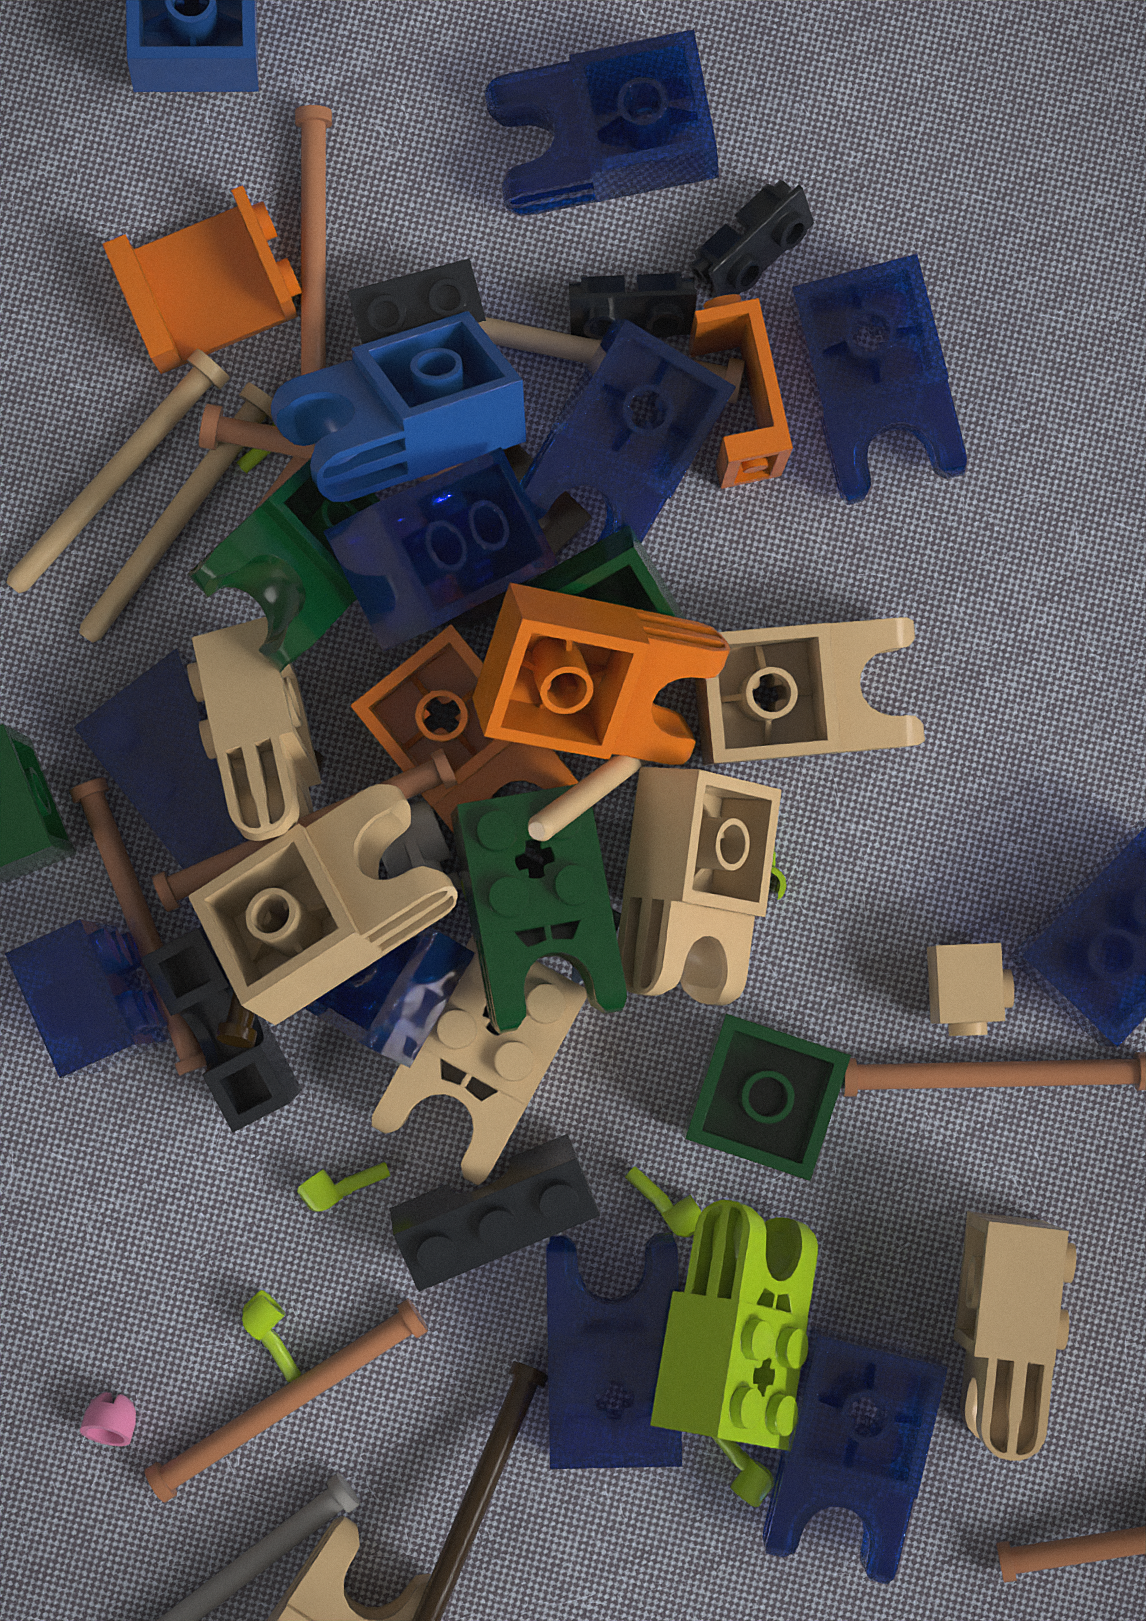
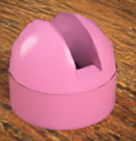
M101 1393L91 1400L85 1410L80 1433L92 1441L105 1445H129L136 1425V1410L133 1402L127 1396L119 1394L114 1404H112L111 1393Z

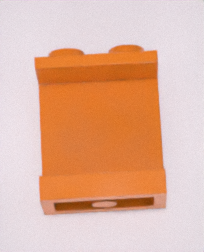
M243 185L231 190L237 204L232 209L136 249L132 247L126 234L102 244L150 358L160 374L189 363L187 359L197 348L208 355L298 317L291 297L302 293L299 283L287 257L277 262L275 261L267 243L268 240L278 237L263 201L251 205Z
M730 294L708 300L703 304L704 309L695 311L688 344L690 355L695 357L740 347L742 360H745L744 370L758 427L757 430L723 437L715 464L720 489L782 476L793 447L759 298L742 301L740 295Z

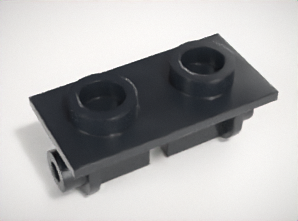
M779 180L774 186L768 183L763 186L761 191L735 214L737 222L745 227L747 231L740 235L725 223L711 238L694 251L696 259L689 265L693 273L704 283L712 279L718 297L730 294L739 295L741 292L751 289L758 282L762 273L786 250L797 246L806 235L807 230L815 224L803 187L797 185L792 190L782 180Z
M470 258L347 291L362 345L469 311L478 323L486 321Z
M681 271L661 274H637V291L625 292L624 275H581V282H569L571 335L595 340H607L617 337L656 336L666 338L674 335H690L697 300L694 277H682Z

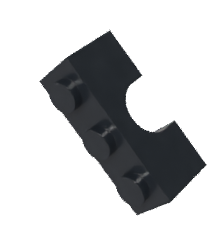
M203 926L141 957L170 1015L179 1014L194 1032L207 1064V1070L202 1076L232 1133L290 1104L297 1097L302 1089L265 1019L255 1014L252 1028L257 1031V1037L252 1048L230 1046L215 1038L218 1024L226 1022L234 989Z
M568 1133L510 1157V1168L507 1173L497 1181L481 1189L467 1193H453L448 1183L390 1208L393 1236L418 1292L600 1216L592 1190Z

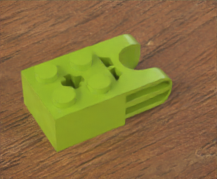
M719 1200L703 1209L695 1226L685 1291L672 1292L650 1426L788 1451L790 1434L794 1430L798 1418L796 1396L801 1366L804 1364L808 1353L806 1332L818 1256L816 1235L806 1224L784 1217H776L764 1222L763 1218L753 1208L732 1200Z

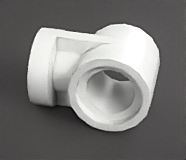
M425 799L410 805V826L386 848L381 857L390 878L397 877L420 866L443 872L440 862L451 858L434 810ZM457 872L447 875L456 891L462 888Z

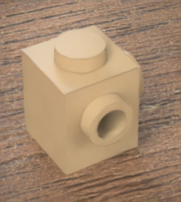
M1001 943L936 945L927 947L931 1024H948L949 1036L988 1035L987 1022L1005 1021V1008H1012L1014 1005V980L1011 969L1002 968Z

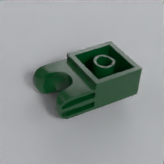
M311 458L281 484L187 574L207 597H210L219 589L229 587L248 593L258 602L264 610L268 621V634L266 640L260 646L259 652L279 673L288 664L307 651L415 538L374 493L345 502H333L323 496L312 481Z
M576 784L457 804L450 814L489 1018L492 1026L499 1034L517 1030L526 1017L525 979L531 965L543 957H558L568 961L580 974L590 1005L603 1014L620 1012L626 1003L625 977L593 807L591 806L547 841H538L532 838L528 832L530 818ZM526 847L535 849V855L540 853L544 859L545 865L538 871V878H529L528 869L519 871L516 866L515 860L525 852Z

